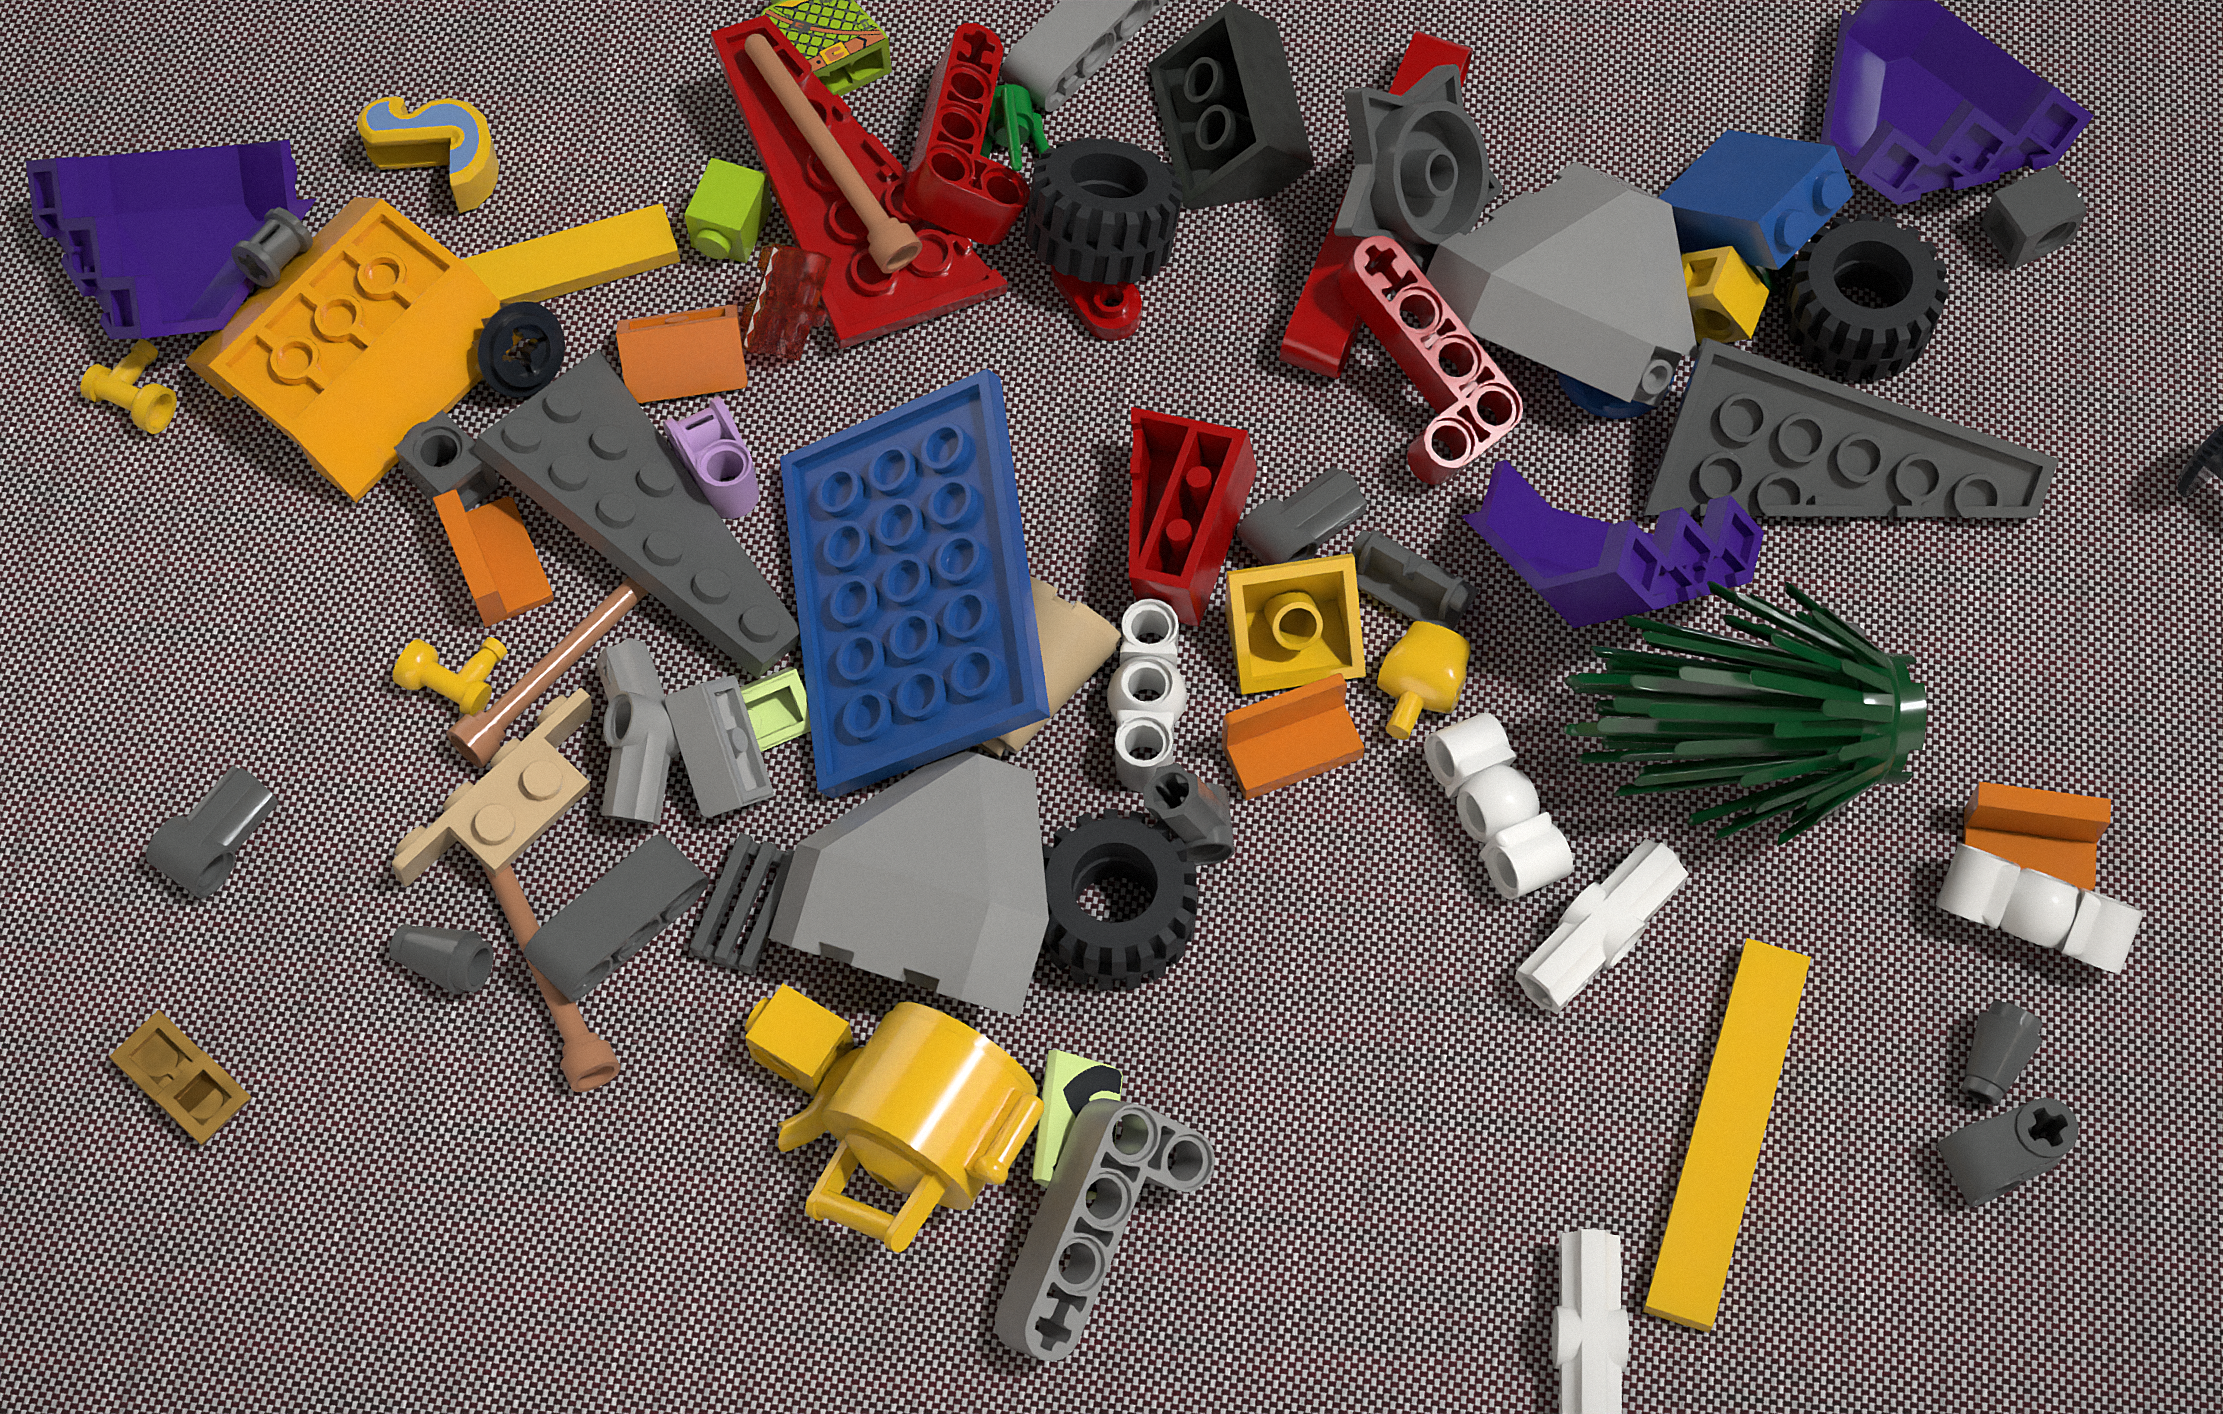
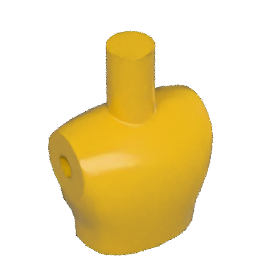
M1415 621L1410 625L1406 634L1390 649L1380 669L1377 686L1398 699L1385 728L1392 737L1407 740L1422 709L1445 714L1454 711L1467 678L1466 666L1471 654V646L1463 636L1440 625Z

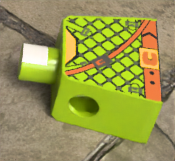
M770 0L773 5L765 8L760 16L767 15L809 61L812 65V72L833 95L838 94L841 97L892 72L888 36L854 0Z

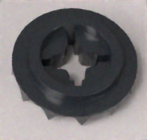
M522 299L520 302L499 303V310L492 317L481 319L484 328L480 338L471 343L477 350L478 363L474 368L484 377L488 387L509 397H526L541 391L554 379L564 358L565 338L560 322L549 309L538 303ZM514 334L526 340L530 339L527 341L528 344L520 349L522 357L520 362L518 359L506 355V351L513 347L512 336Z

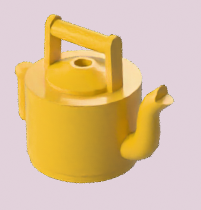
M899 1002L892 1011L885 1014L865 1046L850 1050L835 1062L808 1107L795 1116L777 1124L781 1128L778 1148L781 1152L790 1151L814 1141L829 1130L840 1144L806 1201V1214L815 1220L820 1221L826 1218L883 1241L887 1249L899 1253L909 1246L936 1204L955 1210H969L986 1182L992 1185L1005 1183L1008 1178V1169L1044 1113L1045 1103L1036 1096L1038 1092L1037 1086L1028 1072L990 1039L961 1021L936 1009L914 1002ZM859 1162L867 1173L881 1185L896 1192L911 1194L897 1216L841 1195Z

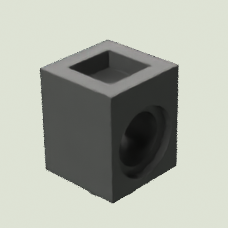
M2052 165L1995 191L1980 226L2014 270L2073 243L2088 209L2084 204L2079 189L2074 184L2067 182L2057 167Z
M443 410L427 422H421L413 426L405 434L402 442L394 447L406 478L434 505L433 497L456 489L465 512H468L500 486L494 468L474 453L476 442ZM454 459L448 465L442 467H433L436 463L442 460Z

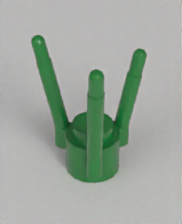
M1006 84L995 87L980 155L990 159L992 141L995 140L999 145L1008 148L1011 169L1018 172L1022 169L1021 145L1029 139V136L1032 137L1040 158L1041 154L1050 147L1044 134L1042 116L1032 111L1029 91L1022 86Z

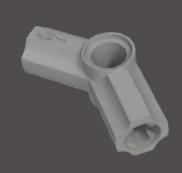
M626 638L617 645L606 646L595 661L609 702L603 723L604 739L608 746L612 747L601 816L625 822L660 825L670 759L677 756L680 748L665 705L666 696L646 643Z

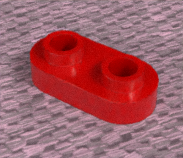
M1051 265L1053 283L1093 336L1105 341H1119L1131 336L1139 328L1142 320V299L1133 283L1124 281L1117 282V285L1103 284V282L1091 281L1090 283L1078 280V277L1073 275L1061 274L1055 271V266ZM1109 299H1116L1121 304L1115 307H1108L1103 302Z

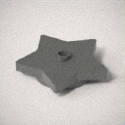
M1456 64L1434 67L1402 96L1369 87L1347 88L1344 91L1355 168L1335 224L1334 233L1338 237L1363 240L1371 236L1391 238L1404 249L1424 276L1428 271L1438 245L1458 232L1466 236L1477 223L1484 206L1497 197L1503 188L1500 181L1489 168L1488 154L1482 134L1475 121L1463 108L1460 72Z

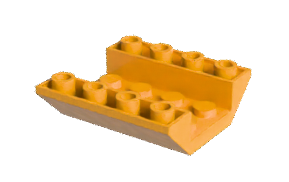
M354 197L312 238L313 246L306 253L295 254L280 270V280L271 288L263 286L259 288L235 312L224 329L216 330L184 360L190 369L228 400L236 394L297 443L313 469L355 503L399 461L394 447L402 442L405 434L413 426L421 422H427L441 410L447 414L483 378L474 368L478 363L477 350L471 342L480 338L484 328L481 319L492 317L499 310V303H501L466 263L382 198ZM515 334L512 336L513 347L522 339Z

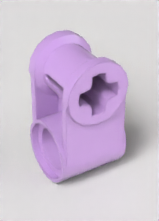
M720 396L711 399L708 408L678 422L673 418L662 422L675 455L720 517L735 519L745 516L754 509L758 503L760 491L751 454L743 442L726 404ZM727 477H737L731 481L721 482L722 479Z

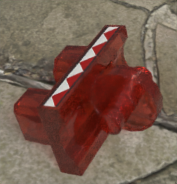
M773 243L772 246L767 245L763 247L757 265L762 276L756 298L750 303L745 304L739 323L745 330L742 340V347L751 353H767L800 361L811 326L822 327L827 314L817 306L832 258L824 253Z

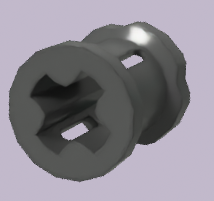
M281 207L270 209L264 215L265 224L248 241L240 240L231 249L232 258L238 268L253 282L271 288L280 280V270L295 254L306 253L313 246V239L309 230L295 215Z

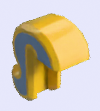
M391 96L370 102L357 118L359 134L363 140L368 158L380 170L450 165V185L459 213L478 208L492 194L498 181L499 163L486 117L471 103L453 98L431 100L408 114L404 99L398 96Z

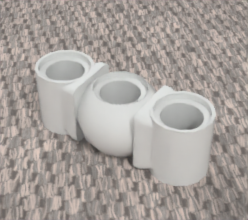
M1155 599L1140 600L1132 604L1124 613L1121 623L1122 646L1120 648V667L1116 669L1111 677L1106 693L1108 708L1116 719L1115 766L1117 776L1122 784L1130 790L1143 793V786L1149 783L1155 776L1157 767L1173 764L1174 724L1183 714L1188 698L1185 681L1177 670L1178 618L1171 606ZM1151 632L1159 634L1164 639L1158 643L1146 644L1136 638L1143 633ZM1150 689L1162 696L1154 701L1144 702L1133 697V694L1140 690ZM1138 747L1153 748L1159 753L1151 760L1144 761L1129 755L1132 750Z
M1484 712L1426 736L1424 751L1429 768L1436 780L1445 787V793L1449 799L1458 796L1457 811L1464 829L1473 839L1486 844L1479 855L1486 862L1489 876L1501 895L1513 900L1571 874L1573 858L1566 838L1552 824L1548 812L1538 815L1540 811L1539 798L1529 777L1522 771L1510 767L1517 756L1510 749L1508 737L1497 718L1491 713Z
M1961 843L1958 844L1935 904L1951 913L1998 929L2000 925L2002 930L2016 937L2051 949L2057 947L2062 954L2118 974L2121 973L2144 911L2124 902L2082 887L2078 890L2075 885L2033 869H2021L2015 862Z

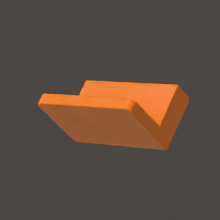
M737 304L619 320L617 322L616 338L624 384L638 403L743 389L748 384Z
M456 489L433 497L485 628L553 601L552 589L512 497H504L468 512H465Z
M1342 673L1251 704L1223 716L1221 747L1245 801L1363 758L1365 747L1345 706L1347 683Z
M1979 781L1964 809L1963 844L2015 862L2021 869L2029 868L2075 885L2078 890L2082 887L2093 891L2096 883L2097 842L2110 824L2111 799Z

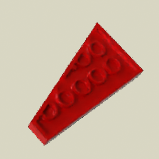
M767 15L711 32V46L762 167L767 174L770 186L840 350L1007 293L1009 283L995 268L991 270L973 251V243L968 238L923 220L907 207L904 200V187L908 171L873 133L869 135L851 115L852 109L838 94L833 95L812 72V65ZM760 34L766 38L888 217L897 218L900 223H907L920 240L922 250L908 265L895 272L883 273L870 255V242L867 239L869 230L745 51V41L750 35Z

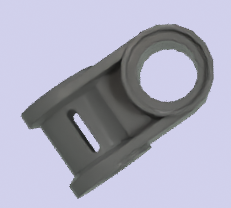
M2044 1097L2034 1099L1992 1119L1987 1118L1972 1123L1941 1140L1937 1144V1149L1968 1206L1976 1207L1998 1198L2021 1183L2049 1172L2056 1167L2062 1157L2076 1143L2079 1125L2075 1114L2067 1105L2057 1099ZM2032 1129L2036 1134H2042L2047 1131L2052 1141L2050 1144L2045 1138L2034 1141L2029 1135V1131Z

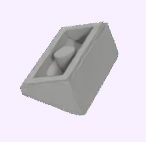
M735 675L703 682L668 694L665 697V705L703 817L709 818L774 797L768 772Z

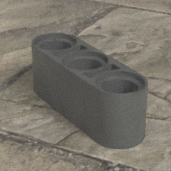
M657 834L644 842L546 922L527 943L523 952L524 957L570 1002L577 1001L593 990L685 913L703 894L709 883V878L664 834Z

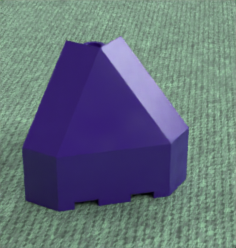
M1864 0L1853 15L1842 9L1820 144L1835 146L1843 166L1892 202L1901 205L1920 200L1922 193L1950 187L1955 191L2000 179V173L2027 166L2031 170H2037L2056 165L2094 115L1935 0Z
M290 140L25 161L33 221L44 238L56 237L65 251L61 264L82 297L94 296L105 312L102 313L99 323L110 339H142L224 329L256 284L235 264L231 255V249L240 240L248 241L265 224L264 215L270 209L281 207L291 212L301 221L317 200V198L297 200L295 188L297 167L291 154Z
M1507 460L1495 463L1481 511L1461 516L1573 628L1667 607L1668 605L1712 594L1707 581L1718 583L1726 588L1751 583L1764 536V531L1731 495L1709 500L1702 528L1682 507L1660 512L1654 534L1643 532L1632 520L1612 524L1555 509L1533 489Z

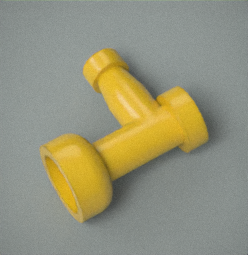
M139 339L131 348V353L124 357L113 370L100 364H94L87 369L81 380L80 391L83 397L94 402H100L105 399L131 411V418L134 424L151 434L160 433L169 425L177 406L176 394L168 387L157 383L148 384L141 389L133 386L141 376L146 365H150L159 355L155 346L144 339Z
M487 637L479 647L480 651L470 658L456 674L438 664V653L432 645L421 639H415L407 645L399 656L393 670V682L411 691L427 686L459 704V710L462 714L473 716L478 710L483 711L491 698L492 686L484 681L491 673L494 665L500 663L505 657L507 649L499 640Z

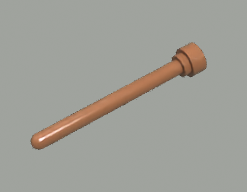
M760 34L750 35L745 41V51L869 230L867 239L870 242V255L883 273L895 272L908 265L922 250L920 240L907 223H900L897 218L888 217L766 38Z
M628 577L486 712L478 710L473 716L464 714L446 732L452 745L470 763L482 769L501 748L499 743L506 737L504 730L649 592L632 578Z
M481 863L523 953L529 940L540 929L534 913L511 865L495 877ZM526 959L565 1042L562 1048L564 1058L560 1066L571 1089L575 1092H586L608 1083L619 1073L621 1068L610 1043L606 1040H600L597 1033H590L576 1002H570Z

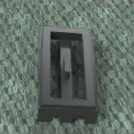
M743 833L739 834L690 945L692 955L754 975L769 940L768 937L795 853L794 850L788 849L787 852L777 850L776 844L767 841L759 844L753 842L752 836ZM749 858L755 859L718 947L713 946L712 943ZM770 865L779 867L743 954L734 953V948Z

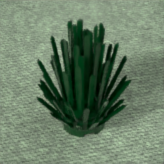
M1707 581L1712 594L1814 645L1766 624L1756 625L1730 614L1723 617V621L1729 627L1769 642L1774 647L1670 623H1661L1634 616H1623L1630 627L1648 630L1643 632L1642 636L1646 644L1653 648L1715 659L1726 663L1591 646L1597 657L1609 659L1605 663L1606 673L1582 672L1577 675L1567 676L1564 683L1576 693L1617 696L1614 700L1603 699L1595 704L1597 714L1617 717H1604L1597 723L1580 722L1578 724H1569L1563 727V732L1570 736L1603 737L1601 745L1608 750L1633 749L1626 751L1584 752L1576 759L1579 763L1710 759L1643 766L1638 770L1639 775L1634 784L1621 785L1613 794L1614 796H1629L1653 792L1662 794L1740 783L1741 787H1750L1792 776L1811 774L1693 813L1687 820L1688 825L1694 826L1751 807L1752 812L1733 819L1731 825L1717 830L1714 842L1803 805L1792 812L1790 822L1796 824L1779 834L1778 847L1877 784L1903 785L1910 781L1914 775L1913 772L1903 771L1909 750H1923L1927 714L1924 683L1911 682L1907 666L1915 665L1917 662L1912 655L1884 653L1826 606H1820L1789 582H1784L1786 594L1811 612L1812 617L1802 611H1797L1795 617L1752 593L1748 597L1718 583ZM1620 717H1639V718H1620Z

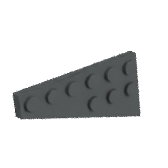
M1703 338L1641 515H1660V512L1682 507L1689 515L1705 516L1709 500L1731 495L1749 516L2038 518L2059 459L1735 347Z
M599 349L477 436L474 448L476 455L757 679L797 645L800 637L798 624Z

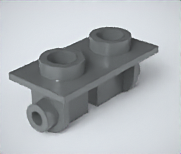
M1363 529L1353 543L1351 551L1355 553L1357 588L1414 621L1430 622L1453 631L1479 593L1480 589L1465 582V579L1455 576L1384 536V533L1379 530L1375 531L1372 529L1369 533Z

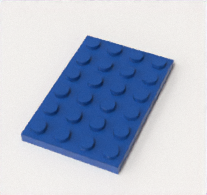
M987 368L780 457L818 792L833 799L1051 717L1003 390L999 376Z

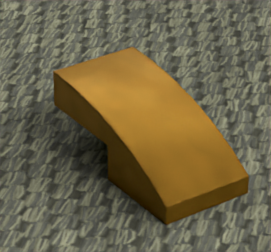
M159 1009L109 1056L118 1068L202 1147L252 1099L205 1051L198 1048Z

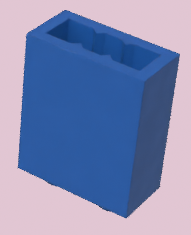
M1727 129L1658 198L1672 205L1680 251L1693 253L1732 246L1746 264L1779 270L1854 194L1835 146Z

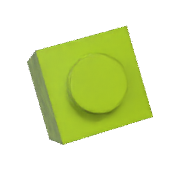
M711 157L684 214L691 247L698 249L701 253L713 259L722 260L729 258L747 263L773 208L767 174Z

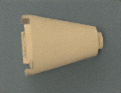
M1030 576L1051 717L976 745L998 758L1001 757L1004 750L1017 754L1116 651V647L1121 640L1119 639L1121 637L1120 632L1091 608L1078 600L1072 605L1066 600L1055 596L1058 591L1057 588Z

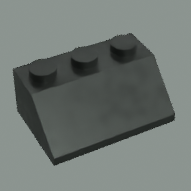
M1229 1L1148 64L1173 167L1176 170L1175 175L1181 178L1183 185V207L1196 210L1271 197L1315 166L1277 22Z

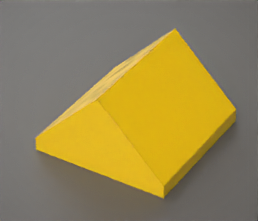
M1352 553L1227 571L1225 616L1242 695L1304 686L1338 673H1342L1344 679L1366 677L1355 557Z

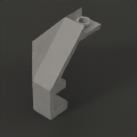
M1574 162L1556 173V182L1536 194L1528 191L1524 192L1489 213L1490 221L1466 236L1458 232L1438 245L1425 277L1470 333L1631 403V400H1636L1659 408L1682 355L1695 359L1697 357L1698 350L1672 205L1616 176Z
M961 750L929 762L797 843L768 938L815 955L833 958L851 964L853 967L891 979L928 988L942 995L1020 1017L1049 921L1035 772L978 753Z

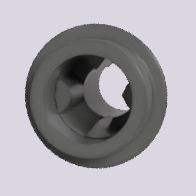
M402 924L397 928L392 937L389 950L393 961L401 963L403 966L456 995L464 991L474 993L480 990L490 975L494 960L492 945L489 942L483 941L481 935L476 931L413 926L409 924Z
M1993 1001L1988 1012L1979 1013L1964 1075L1965 1080L1961 1090L1980 1102L1999 1106L2003 1095L2007 1093L2043 1041L2038 1035L2043 1025L2042 1021L2032 1013L2016 1005L2003 1001Z

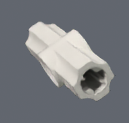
M1646 838L1617 866L1614 872L1601 885L1594 882L1581 892L1560 918L1558 928L1517 969L1515 979L1524 989L1525 995L1541 1009H1547L1558 1014L1587 986L1589 981L1603 967L1611 969L1639 940L1646 929V923L1686 882L1689 873L1683 868L1679 857L1662 842L1655 843Z
M1580 1229L1575 1232L1561 1233L1559 1238V1306H1555L1552 1325V1362L1554 1369H1559V1414H1622L1621 1372L1626 1371L1628 1361L1629 1322L1627 1310L1621 1309L1622 1267L1620 1254L1622 1248H1620V1236L1607 1233L1605 1230Z

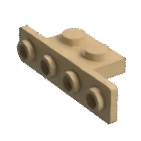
M579 688L568 699L564 695L555 698L538 716L537 723L539 726L522 741L514 738L507 742L492 758L490 762L492 769L475 785L470 781L462 784L447 798L442 807L445 813L427 829L421 825L409 832L394 851L397 857L392 861V867L396 878L405 887L409 886L457 840L495 877L503 872L590 790V781L566 760L556 748L591 717V696L582 688Z

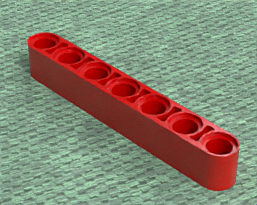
M1416 31L1388 93L1402 96L1434 67L1456 64L1459 67L1462 89L1471 63L1473 48ZM1346 192L1289 321L1279 355V360L1336 380L1342 374L1364 322L1344 298L1339 289L1338 282L1341 267L1363 241V239L1338 237L1334 233L1335 224ZM1374 268L1367 271L1371 276L1378 273Z

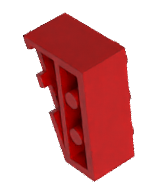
M1131 407L1133 444L1132 457H1130L1132 507H1129V580L1137 602L1145 599L1163 601L1172 607L1179 623L1200 627L1257 473L1249 433L1247 430Z

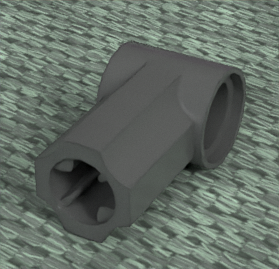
M1333 466L1283 502L1273 498L1257 506L1238 527L1237 537L1263 566L1313 559L1322 543L1366 513L1367 501L1363 497L1359 485L1345 469L1338 470Z
M1179 763L1157 767L1155 776L1149 783L1143 786L1144 805L1157 820L1170 828V833L1175 839L1181 838L1188 848L1187 861H1194V865L1204 866L1217 864L1231 858L1235 853L1227 788L1218 784L1204 783L1196 774L1188 773Z
M232 765L187 817L183 815L174 816L157 830L147 847L146 860L199 899L207 898L224 884L234 868L235 852L279 802L275 795L255 776L242 767L237 768Z

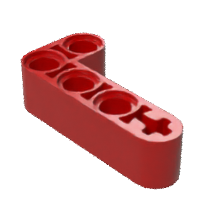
M964 23L958 26L933 71L904 187V200L907 207L923 220L978 243L997 245L1005 240L1029 200L1030 188L1026 180L1018 172L980 155L1003 56V45L999 37L987 27L977 23Z
M1371 236L1364 239L1341 267L1338 276L1339 289L1344 298L1439 415L1412 441L1407 452V459L1412 473L1419 480L1431 485L1443 484L1453 479L1493 448L1519 423L1523 413L1522 399L1514 386L1404 249L1393 239L1385 236ZM1374 268L1378 273L1371 276L1367 271ZM1394 290L1396 295L1389 301L1386 297ZM1400 310H1407L1417 316L1421 323V329H1414L1405 324L1400 316ZM1444 357L1451 360L1459 370V377L1447 375L1441 369L1438 358ZM1477 405H1483L1491 409L1497 418L1498 425L1493 426L1483 421L1478 414ZM1431 439H1437L1447 444L1452 452L1453 461L1440 458L1432 448Z

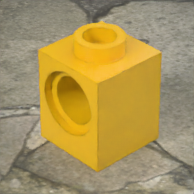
M1732 246L1682 254V266L1697 342L1701 345L1703 338L1720 343L1751 339L1769 294V290Z
M782 983L771 1000L764 997L757 1003L745 1024V1032H747L745 1039L751 1058L814 1097L835 1062L854 1047L849 1022Z

